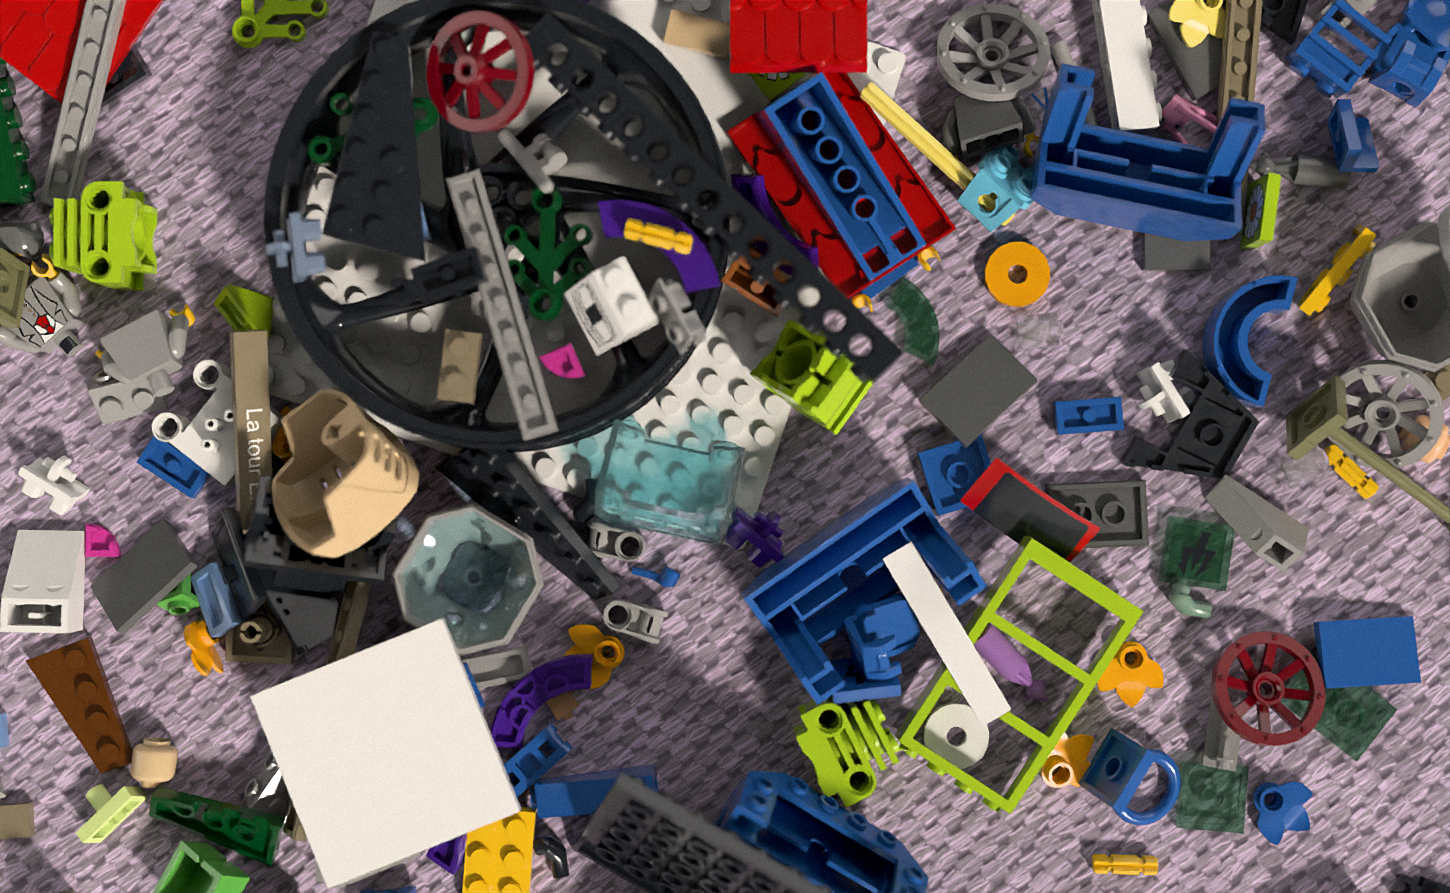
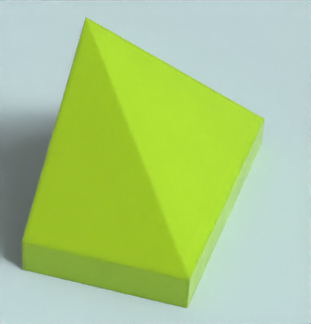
M232 284L224 286L213 304L233 330L264 329L267 330V339L270 337L274 300L269 296Z

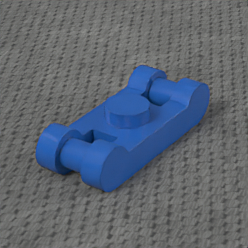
M552 723L503 764L507 775L512 771L520 780L515 785L511 783L516 797L521 795L573 748L567 740L563 741L556 733L558 729ZM544 742H547L554 750L548 757L539 748Z

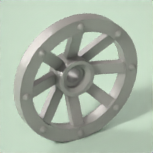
M980 4L957 12L942 27L936 46L937 65L945 80L959 92L984 101H1006L1028 93L1044 77L1050 57L1049 40L1041 25L1027 13L1002 4ZM991 20L1011 24L1000 40L993 38ZM980 21L982 42L978 43L963 27ZM1020 30L1033 42L1012 50L1008 48ZM953 36L972 54L949 51V44ZM1037 54V61L1033 68L1011 63ZM954 63L974 66L975 68L964 75L956 68ZM1001 73L1020 77V79L1005 84ZM982 76L990 77L992 84L980 83L977 80Z
M1371 360L1354 365L1338 376L1345 382L1346 388L1362 378L1372 397L1368 398L1346 391L1347 404L1366 410L1348 416V422L1341 426L1342 429L1347 430L1367 422L1369 426L1360 442L1370 448L1378 431H1385L1391 454L1378 455L1395 468H1401L1420 460L1434 447L1443 427L1444 406L1437 388L1422 372L1410 365L1392 360ZM1374 375H1388L1397 378L1388 393H1383ZM1407 382L1423 395V398L1400 401L1397 399ZM1379 407H1386L1389 411L1382 412L1379 410ZM1429 409V428H1425L1402 412ZM1396 424L1421 440L1411 448L1403 451ZM1328 436V439L1331 442V444H1336L1344 452L1342 454L1343 456L1347 455L1355 463L1365 467L1372 468L1370 465L1365 463L1363 460H1361L1351 451L1346 449L1336 440Z

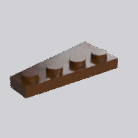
M92 637L26 660V663L101 774L132 763L133 749Z

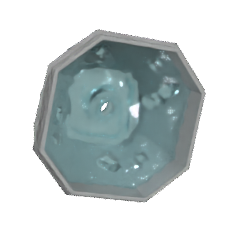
M475 503L427 514L392 572L403 620L419 628L444 618L460 655L509 644L544 586L533 538ZM471 571L479 573L480 579L477 583L469 581L468 574Z

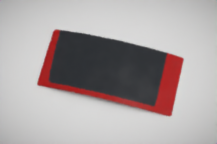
M999 458L994 459L961 498L963 504L1018 544L1026 535L1069 563L1100 530V527L1047 495Z

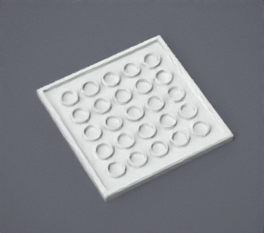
M444 618L250 696L327 888L478 829L521 810Z

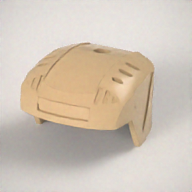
M335 389L322 390L281 419L292 457L272 480L273 506L284 531L292 541L307 552L318 556L336 558L353 551L386 527L416 493L419 472L414 459L403 442L384 425L379 424L345 393ZM337 468H339L342 473L341 478L337 473ZM325 481H326V483H327V485H328V487H327L326 489H325V487H324V485H323V483H324Z

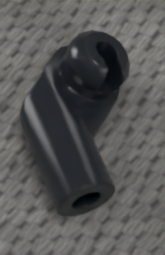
M544 835V838H535L533 841L534 853L538 856L545 854L546 857L551 859L553 878L569 876L565 846L551 835Z

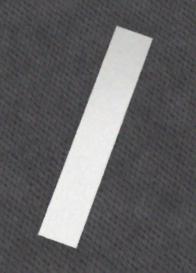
M910 542L883 558L884 563L982 727L1010 711L1009 704L913 543Z

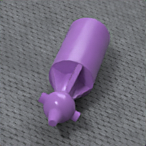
M988 622L973 645L976 651L1005 680L1025 686L1026 694L1023 696L1026 700L1030 698L1039 699L1046 703L1049 700L1045 693L1047 681L1045 679L1041 681L1033 680L1027 659L993 624Z

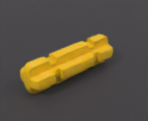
M632 218L628 219L624 229V235L628 239L635 241L642 239L643 243L669 250L673 247L676 252L689 254L693 244V236L691 234L680 231L676 234L673 229L651 223L643 225L642 221Z
M1336 444L1326 447L1320 455L1321 459L1328 466L1333 465L1332 469L1352 488L1354 486L1357 487L1355 491L1363 499H1368L1376 493L1379 488L1378 484L1371 477L1366 478L1367 474L1347 455L1345 457L1342 456L1344 452Z
M1094 854L1091 859L1092 871L1096 874H1107L1110 871L1112 874L1139 875L1141 872L1143 875H1156L1158 872V860L1152 855H1142L1139 858L1137 855L1110 854V857H1108L1106 854Z

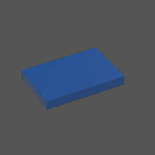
M1413 616L1313 622L1318 665L1323 675L1325 689L1421 683Z

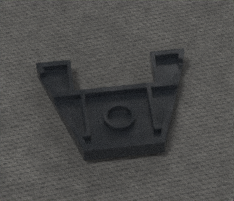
M1183 348L1169 376L1199 391L1189 408L1191 413L1183 418L1166 449L1134 436L1122 457L1121 463L1127 467H1148L1151 470L1179 471L1189 475L1221 479L1225 474L1227 476L1230 474L1259 421L1188 350Z

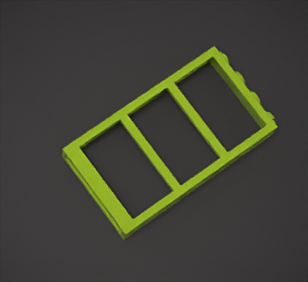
M1025 535L966 624L964 630L974 645L988 622H990L1079 680L1078 684L1045 734L1009 711L998 717L1038 743L1004 796L913 738L947 685L963 695L944 661H942L894 734L898 742L901 743L899 745L900 749L914 759L917 755H920L928 760L926 766L943 777L945 773H948L956 779L954 784L964 792L971 795L973 791H976L984 797L982 802L992 810L999 813L1002 808L1011 814L1144 611L1033 538ZM1029 560L1040 565L1120 618L1086 671H1083L995 613Z

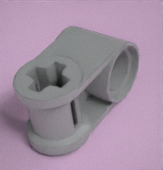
M587 521V526L590 528L586 545L596 557L635 561L646 553L647 541L641 533L617 528V526ZM627 537H634L639 542V551L634 556L624 552L623 542Z
M615 598L606 604L603 619L605 624L613 630L629 634L643 641L659 644L661 639L658 635L664 617H668L669 612L651 605ZM616 605L623 606L628 612L626 620L620 623L612 621L609 617V610ZM653 617L650 629L647 630L650 618Z

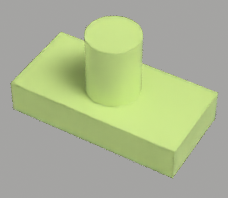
M103 784L93 787L87 792L85 797L97 813L76 832V835L82 843H101L149 796L138 786H123L113 797Z

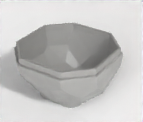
M1424 221L1365 254L1358 269L1349 303L1373 347L1382 357L1431 372H1435L1450 364V270L1441 249L1438 224ZM1406 297L1412 300L1410 308L1405 305Z

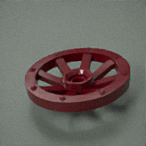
M471 11L450 20L440 30L429 51L426 77L430 97L438 112L449 123L462 130L485 133L499 130L510 124L524 109L534 82L533 55L524 34L509 19L491 12ZM477 26L468 52L461 33ZM490 26L499 30L506 38L482 54ZM451 44L458 58L455 64L444 63ZM513 48L517 61V71L495 68L493 62ZM443 74H453L457 78L448 93H446ZM494 79L516 81L514 91L508 102L491 85ZM465 88L469 117L463 115L454 106ZM478 90L483 93L499 112L488 118L481 119Z
M1259 631L1237 638L1221 652L1212 672V696L1219 715L1234 733L1251 743L1261 746H1281L1296 742L1313 730L1323 713L1326 690L1320 667L1311 653L1302 644L1284 634ZM1264 644V653L1258 673L1246 648L1252 645ZM1277 648H1280L1290 654L1295 661L1274 674L1271 673ZM1236 657L1248 681L1228 676L1229 669ZM1303 669L1309 690L1284 688L1283 682ZM1260 685L1264 688V695L1260 692ZM1227 687L1246 692L1247 696L1238 705L1233 707ZM1281 699L1308 701V706L1302 719L1299 720L1281 703ZM1254 705L1257 708L1259 730L1251 727L1241 718ZM1269 707L1291 728L1290 730L1283 733H1271Z

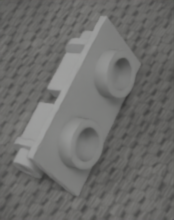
M661 278L658 279L648 295L652 310L662 320L669 341L675 344L680 354H683L691 341L694 345H698L706 340L704 334L706 329L695 310L683 314L682 310L689 308L691 303L679 282L676 283L674 279H669L664 283Z
M1211 699L1202 765L1236 772L1240 736L1226 725L1216 709L1214 700ZM1231 702L1233 707L1239 704L1236 702Z

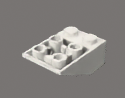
M18 530L1 597L0 632L71 633L83 630L85 531Z

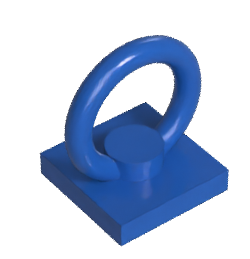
M1111 728L1090 762L1091 765L1078 783V785L1113 808L1123 821L1133 825H1148L1160 820L1172 809L1180 792L1181 778L1177 764L1167 753L1158 749H1146ZM1155 762L1161 765L1167 776V787L1162 799L1156 806L1147 811L1136 812L1129 809L1127 805L1152 763Z

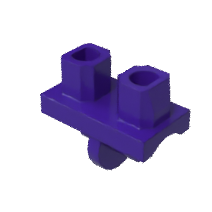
M737 507L732 512L733 522L724 533L726 543L734 549H739L747 540L750 541L753 546L747 551V556L759 568L771 559L779 563L785 557L784 553L780 551L782 540L779 538L784 531L778 527L780 522L779 514L771 511L764 516L758 511L752 518L740 507Z

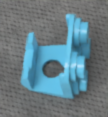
M1012 145L988 152L977 165L980 171L957 200L989 232L996 229L1020 208L1025 210L1034 202L1030 198L1033 166L1028 168L1022 167L1018 163L1020 154ZM991 192H994L998 196L995 199V209L987 212L978 204V198L983 194L990 195Z

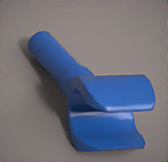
M633 566L632 574L652 579L664 587L675 586L680 577L678 572L667 566L663 568L661 574Z

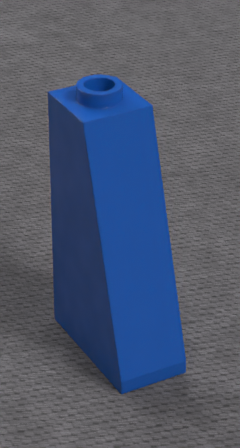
M655 764L538 779L534 784L535 789H530L531 807L538 810V818L594 814L621 773L640 778L645 782L646 787L659 794Z

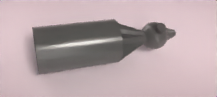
M1263 152L1261 157L1251 161L1249 164V168L1254 169L1261 177L1267 173L1274 172L1281 174L1280 176L1289 180L1291 184L1345 189L1351 177V172H1338L1336 160L1331 157L1295 154L1274 162L1272 158L1268 157V153Z

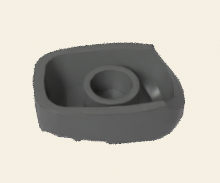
M38 222L0 223V247L16 258L25 256L30 259H36L43 253L45 248L44 233Z

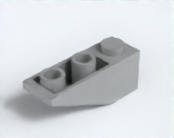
M1226 474L1205 495V499L1250 549L1279 570L1284 572L1304 553L1309 528Z

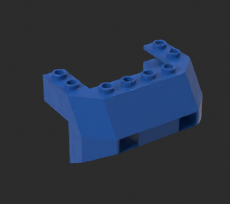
M1061 63L1042 120L1032 169L1030 198L1055 215L1181 241L1230 239L1242 229L1241 181L1265 134V104L1230 98L1208 148L1084 123L1094 97V87H1091L1095 76V70Z
M908 477L872 494L786 554L779 563L775 562L766 568L741 593L817 705L845 686V683L819 646L845 629L844 619L852 616L856 607L861 604H872L885 600L901 590L884 563L883 558L912 542L928 570L958 606L987 587L972 560L940 525L917 484Z
M749 771L733 789L711 824L720 830L724 829L735 833L742 843L751 848H760L766 851L775 862L782 866H790L801 872L803 878L813 884L824 885L831 889L833 893H927L929 877L904 844L897 840L893 833L877 828L869 823L861 814L850 812L840 806L831 796L828 797L810 788L804 780L792 777L785 772Z

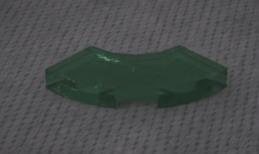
M901 277L887 308L898 316L904 326L905 343L903 351L933 365L940 340L939 325L935 311L924 293L913 283Z

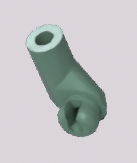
M1175 583L1172 585V594H1169V600L1178 612L1202 618L1210 617L1212 611L1211 602L1192 599L1189 596L1190 587L1187 584Z

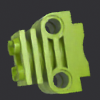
M97 181L85 187L82 191L81 201L75 198H67V201L61 198H54V208L50 211V223L54 227L53 242L50 243L49 248L53 266L76 274H83L89 281L115 290L144 291V274H157V256L153 247V237L157 228V209L144 205V192H135L125 187L122 181Z
M790 319L784 325L785 327L780 333L774 349L759 362L750 375L768 390L785 400L795 410L837 435L873 384L869 380L864 384L860 382L848 370L852 364L843 355L837 359L823 346L826 341L824 337L815 333L812 335L802 325Z
M831 696L818 705L812 699L797 707L803 723L793 727L795 737L803 753L814 764V772L823 794L830 797L839 793L847 808L870 796L876 788L877 780L869 760L874 758L880 770L883 771L887 767L881 755L886 753L892 764L895 765L899 763L895 753L901 749L889 728L883 730L880 722L886 719L875 699L862 700L863 708L859 710L854 701L846 702L851 711V714L847 716L839 703L835 704ZM823 711H835V715L830 721L819 720V716ZM854 772H864V775L860 780H850V777Z

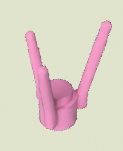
M1177 93L1162 110V117L1165 121L1161 126L1168 130L1179 143L1188 144L1175 126L1179 125L1183 128L1189 119H1192L1213 133L1217 129L1212 124H1216L1217 116L1192 104L1185 97L1182 98Z

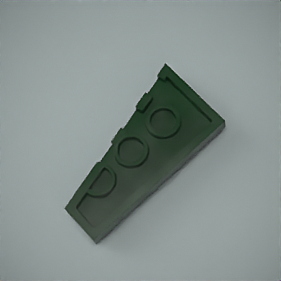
M160 786L157 787L151 796L149 816L269 866H272L277 857L286 818Z

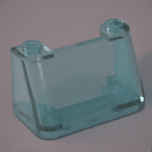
M614 419L596 487L595 514L599 518L612 523L709 544L723 543L729 526L745 448L729 441H722L719 444L713 445L710 453L646 439L645 430L636 421Z

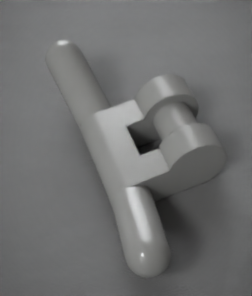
M500 129L497 137L528 173L539 189L544 193H550L554 186L548 175L565 165L567 155L560 147H555V141L547 133L539 134L533 140L532 145L524 148L508 129Z

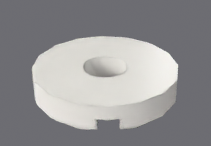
M950 702L937 707L929 714L924 725L922 739L926 747L960 769L973 766L983 757L989 744V730L987 724L982 727L969 705ZM953 727H960L965 732L964 740L958 745L950 744L947 740V733Z

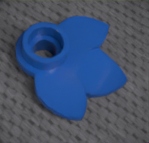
M1295 781L1282 785L1264 782L1257 786L1253 793V804L1259 811L1257 826L1264 838L1278 845L1283 837L1284 829L1291 831H1307L1310 829L1309 817L1303 807V804L1313 795L1309 788ZM1267 793H1273L1274 800L1270 804H1265L1264 797Z

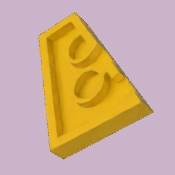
M1359 223L1352 231L1356 238L1352 243L1348 241L1338 249L1331 261L1334 265L1330 270L1325 268L1297 303L1299 309L1309 316L1314 311L1317 313L1321 312L1331 300L1328 294L1337 284L1341 287L1350 278L1354 271L1350 267L1358 258L1363 260L1365 254L1372 251L1376 246L1373 240L1377 235L1367 227Z

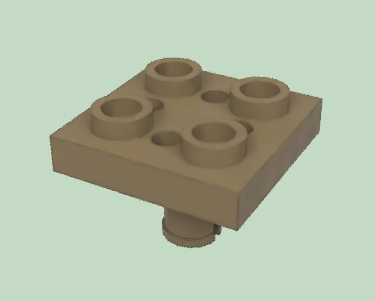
M266 600L255 612L257 618L248 622L242 621L241 624L227 632L225 661L289 665L295 663V649L284 630L282 634H279L281 628H276V626L280 625ZM261 608L267 609L268 614L266 617L261 616V614H265V610H261Z

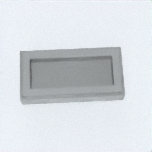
M527 645L461 658L462 663L467 662L478 689L519 681L531 671Z

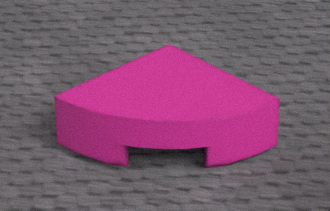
M571 343L539 356L543 365L560 377L573 379L586 376Z
M85 524V557L121 556L119 543L108 529L97 524Z

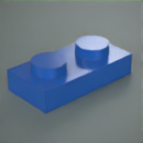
M1121 397L1053 402L1055 435L1124 430Z
M155 436L152 437L136 462L190 498L197 497L211 476L171 443L162 442Z

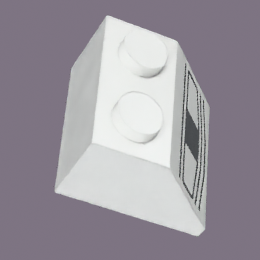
M624 256L592 272L564 293L596 355L659 324Z

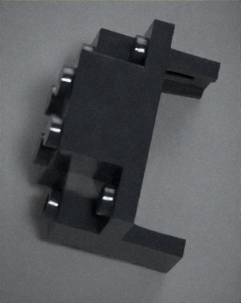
M271 476L260 477L247 517L244 538L246 548L243 566L274 570L272 586L340 595L347 580L382 585L385 577L387 548L396 534L397 516L375 536L351 552L336 558L314 555L298 546L284 531L273 506L272 491L269 488Z

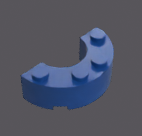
M1285 275L1268 276L1237 287L1217 303L1207 319L1202 340L1206 368L1244 407L1250 409L1264 407L1272 374L1260 369L1252 360L1248 349V333L1254 321L1263 313L1278 314L1290 309L1298 277Z

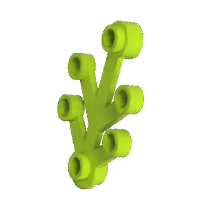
M241 0V17L232 26V36L238 45L246 49L256 48L264 39L290 38L293 42H301L307 34L306 28L301 22L292 20L287 25H269L267 23L275 15L311 14L314 18L322 19L329 13V6L325 0H264V6L255 14V0ZM316 3H323L324 7L321 12H313V6ZM299 26L301 28L300 34L295 37L291 36V29ZM249 27L254 28V35L246 38L244 36L245 30Z

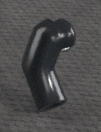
M600 478L584 479V496L573 508L574 518L582 523L590 521L601 510Z

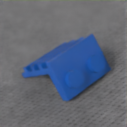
M1335 0L1304 40L1293 47L1285 58L1291 62L1289 68L1301 77L1307 75L1316 82L1315 88L1321 94L1328 98H1331L1332 95L1337 98L1347 94L1352 89L1355 82L1366 72L1365 70L1376 60L1383 48L1390 43L1399 28L1393 25L1387 33H1384L1347 4L1345 0ZM1339 10L1379 43L1372 50L1332 19L1333 14ZM1325 26L1365 57V60L1358 66L1318 34L1320 30Z

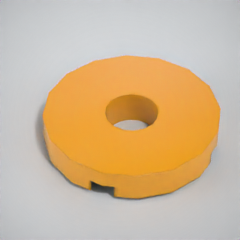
M1009 242L998 247L988 257L984 268V283L988 293L998 303L1005 306L1024 307L1036 302L1045 293L1050 282V266L1045 255L1036 246L1026 242ZM1020 266L1024 269L1026 277L1022 283L1016 284L1009 279L1008 271L1010 267Z

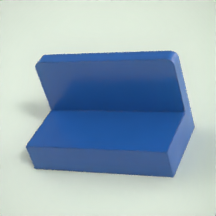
M1337 99L1327 120L1338 172H1377L1380 166L1369 120L1367 118H1355L1351 99Z

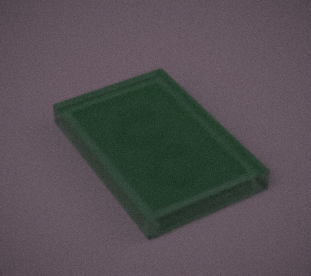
M1315 647L1314 650L1311 652V655L1314 657L1318 664L1317 650ZM1303 669L1294 674L1284 688L1309 690ZM1368 686L1325 689L1326 698L1323 713L1313 729L1357 762L1397 709ZM1281 699L1280 701L1300 719H1302L1308 706V701Z

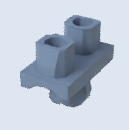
M289 213V219L286 220L288 242H285L284 231H274V243L264 246L265 254L276 255L277 267L288 266L287 254H290L293 283L304 282L307 276L321 274L326 270L323 252L305 253L304 242L321 240L320 220L301 219L300 213Z

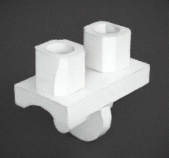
M1173 360L1161 364L1157 362L1136 373L1144 385L1139 390L1145 400L1138 404V407L1141 411L1151 407L1156 417L1162 414L1167 423L1178 418H1184L1190 414L1189 408L1196 397L1187 386L1178 391L1175 389L1171 382L1173 378L1169 376L1175 364Z
M65 455L56 461L50 457H46L44 460L38 458L29 466H21L18 475L24 478L21 492L34 498L44 495V492L52 495L48 504L49 509L59 515L70 511L78 500L87 495L90 488L75 479L77 474L69 470L72 460Z

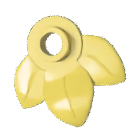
M1174 0L1168 17L1173 22L1181 23L1180 34L1187 47L1197 46L1208 33L1216 38H1223L1225 11L1221 7L1223 0H1206V4H1204L1203 0Z

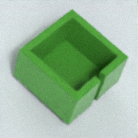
M181 841L152 893H242L250 877L232 862H226L227 858L211 844Z

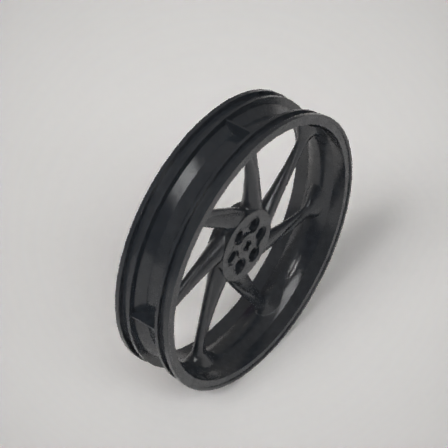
M416 0L379 17L350 37L322 64L296 99L280 131L270 161L264 199L263 223L265 246L274 243V231H284L285 242H288L286 220L289 219V213H300L301 219L306 218L311 183L316 168L323 166L310 158L308 145L317 136H326L330 139L340 136V124L343 116L337 115L332 110L331 99L336 94L342 93L346 94L353 103L356 101L373 31L408 39L410 42V53L413 56L431 47L440 30L450 20L471 11H485L501 15L525 32H529L549 12L584 46L599 52L602 57V63L623 84L651 94L669 116L681 139L727 183L728 181L721 150L712 125L695 93L681 73L658 48L635 29L613 15L580 0ZM477 26L461 33L466 47L472 43ZM490 26L489 32L499 31L496 28ZM451 44L444 63L455 64L458 58ZM443 74L446 93H448L457 79L453 74ZM587 75L576 84V87L586 88L589 86L592 76ZM567 91L519 132L515 138L524 148L532 145L535 137L542 133L549 134L556 141L561 133L580 114L572 105L575 98ZM462 93L454 106L459 112L467 116L464 94ZM341 99L336 103V109L339 111H343L348 107V101L345 99ZM439 113L445 204L444 207H438L421 199L431 240L426 242L447 255L467 249L446 179L479 169L485 188L491 186L498 188V195L494 200L490 201L507 261H509L510 251L516 247L509 245L505 241V231L502 232L499 228V220L501 218L507 220V228L511 225H518L527 231L528 240L540 250V235L532 236L528 231L529 226L533 222L540 221V212L533 207L531 200L525 205L515 203V198L520 191L527 190L533 193L535 188L538 187L505 146L486 165L479 166L474 153L470 131L457 128ZM319 144L316 147V154L320 156L325 155L328 150L327 145ZM343 151L338 152L337 158L332 164L324 166L336 176ZM548 175L553 183V188L557 189L562 196L561 207L555 212L554 250L565 240L571 229L564 216L568 213L600 212L598 202L627 200L648 204L666 211L688 226L700 239L712 258L720 286L689 292L688 299L691 305L689 308L682 310V312L685 314L695 310L701 323L707 330L724 283L721 280L726 273L728 254L721 248L725 242L716 233L712 238L709 237L696 224L700 218L691 209L684 213L671 200L673 197L671 195L606 182ZM714 193L704 194L699 200V206L705 209L712 208L717 202V195ZM552 195L546 198V207L552 205L554 201ZM730 218L724 224V230L727 232L730 231ZM517 230V231H515V232L513 233V235H512V240H513V242H516V241L519 240V238H520V232H519V230ZM304 242L305 253H307L306 242ZM580 245L556 269V272L562 277L569 271V264L573 259L582 258L590 262L592 272L596 271L584 248ZM287 254L288 266L277 267L276 255H267L271 279L281 308L299 342L312 361L330 381L354 402L380 419L409 433L455 447L506 449L509 453L541 451L569 445L597 435L624 421L647 405L669 385L686 365L698 346L694 345L691 341L684 353L680 354L675 344L671 343L666 336L662 344L650 357H642L631 338L611 348L617 362L616 368L601 395L581 407L555 415L559 431L525 441L518 422H490L485 415L504 373L492 332L490 333L478 370L474 404L458 402L452 405L424 407L385 385L358 361L340 338L341 331L345 328L461 298L478 292V285L425 304L420 302L419 296H416L415 300L409 305L401 306L396 304L395 299L405 294V286L355 303L340 304L330 298L311 276H307L304 282L293 283L290 254ZM524 257L521 262L527 267V275L539 286V271ZM583 263L576 267L577 275H581L585 271ZM518 264L512 267V276H516L519 273ZM578 280L572 287H574L582 280ZM514 281L525 321H527L530 314V297Z

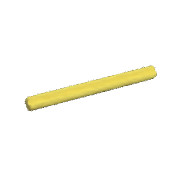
M873 82L868 83L860 92V97L962 190H965L976 175ZM991 192L990 195L983 194L979 196L978 204L987 212L993 211L996 206L995 199L998 196L994 192ZM1015 213L1001 225H1007L1014 218Z

